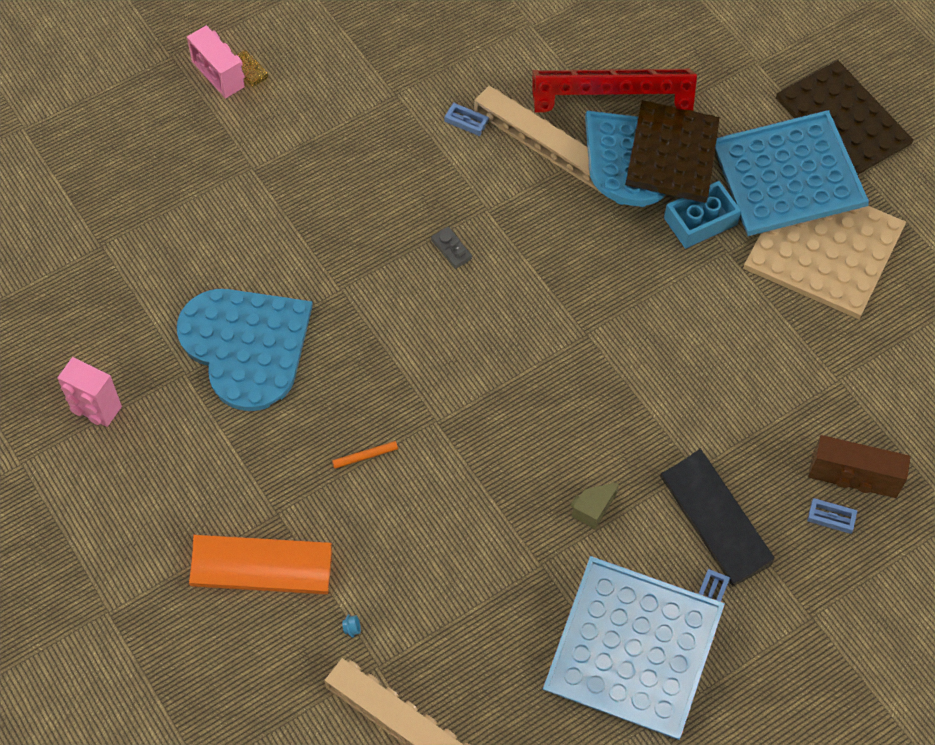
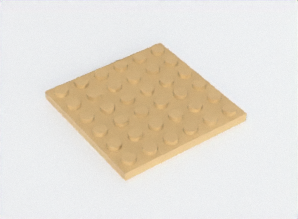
M867 206L763 232L756 241L743 269L860 319L903 231L906 221Z

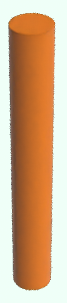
M396 441L332 460L334 469L398 450Z

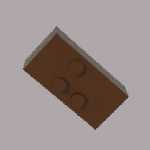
M820 435L812 453L808 478L833 483L842 488L858 489L863 493L871 492L897 498L907 481L911 456Z

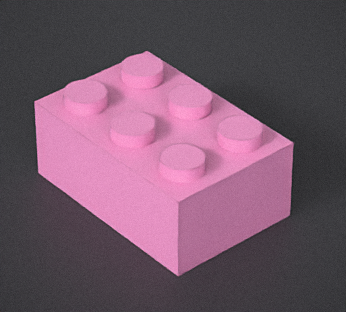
M206 25L187 36L193 64L225 99L245 87L243 80L245 76L241 68L243 65L241 59L237 55L234 56L226 43H222L215 31H211Z
M74 357L71 358L58 376L61 390L64 392L70 410L78 416L84 415L96 425L102 424L108 427L122 407L111 376Z

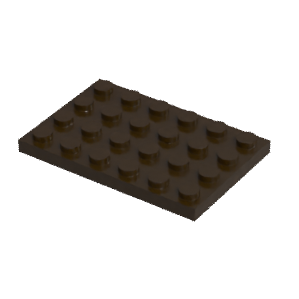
M839 60L785 88L776 95V99L794 119L829 110L857 175L913 143L914 139Z
M642 100L625 185L707 203L720 117Z

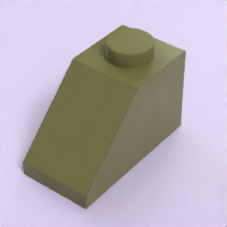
M611 483L584 489L580 496L576 495L572 501V517L596 529L617 495L619 484Z

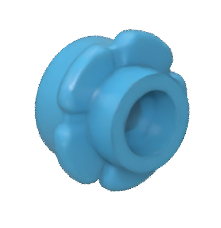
M348 614L346 620L342 621L343 631L345 634L354 637L356 634L361 633L360 621L357 615L351 616Z

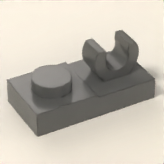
M449 227L431 236V241L454 269L472 260V254Z

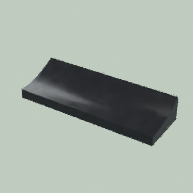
M701 448L661 473V479L725 576L730 577L729 582L732 587L771 567L775 557Z

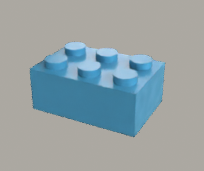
M717 181L710 185L707 203L680 198L666 205L664 219L686 249L738 225L741 209L722 183Z

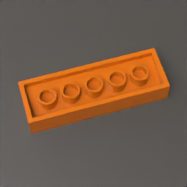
M193 535L189 584L193 587L328 594L333 553L332 544L326 542Z

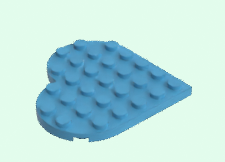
M586 111L585 123L589 173L595 187L606 197L620 205L645 207L664 198L666 194L625 185L638 117Z
M231 289L209 290L197 295L184 306L177 321V335L180 345L190 358L200 364L209 366L208 373L212 389L222 402L239 410H262L270 407L272 403L279 399L282 400L294 384L313 304L312 301Z

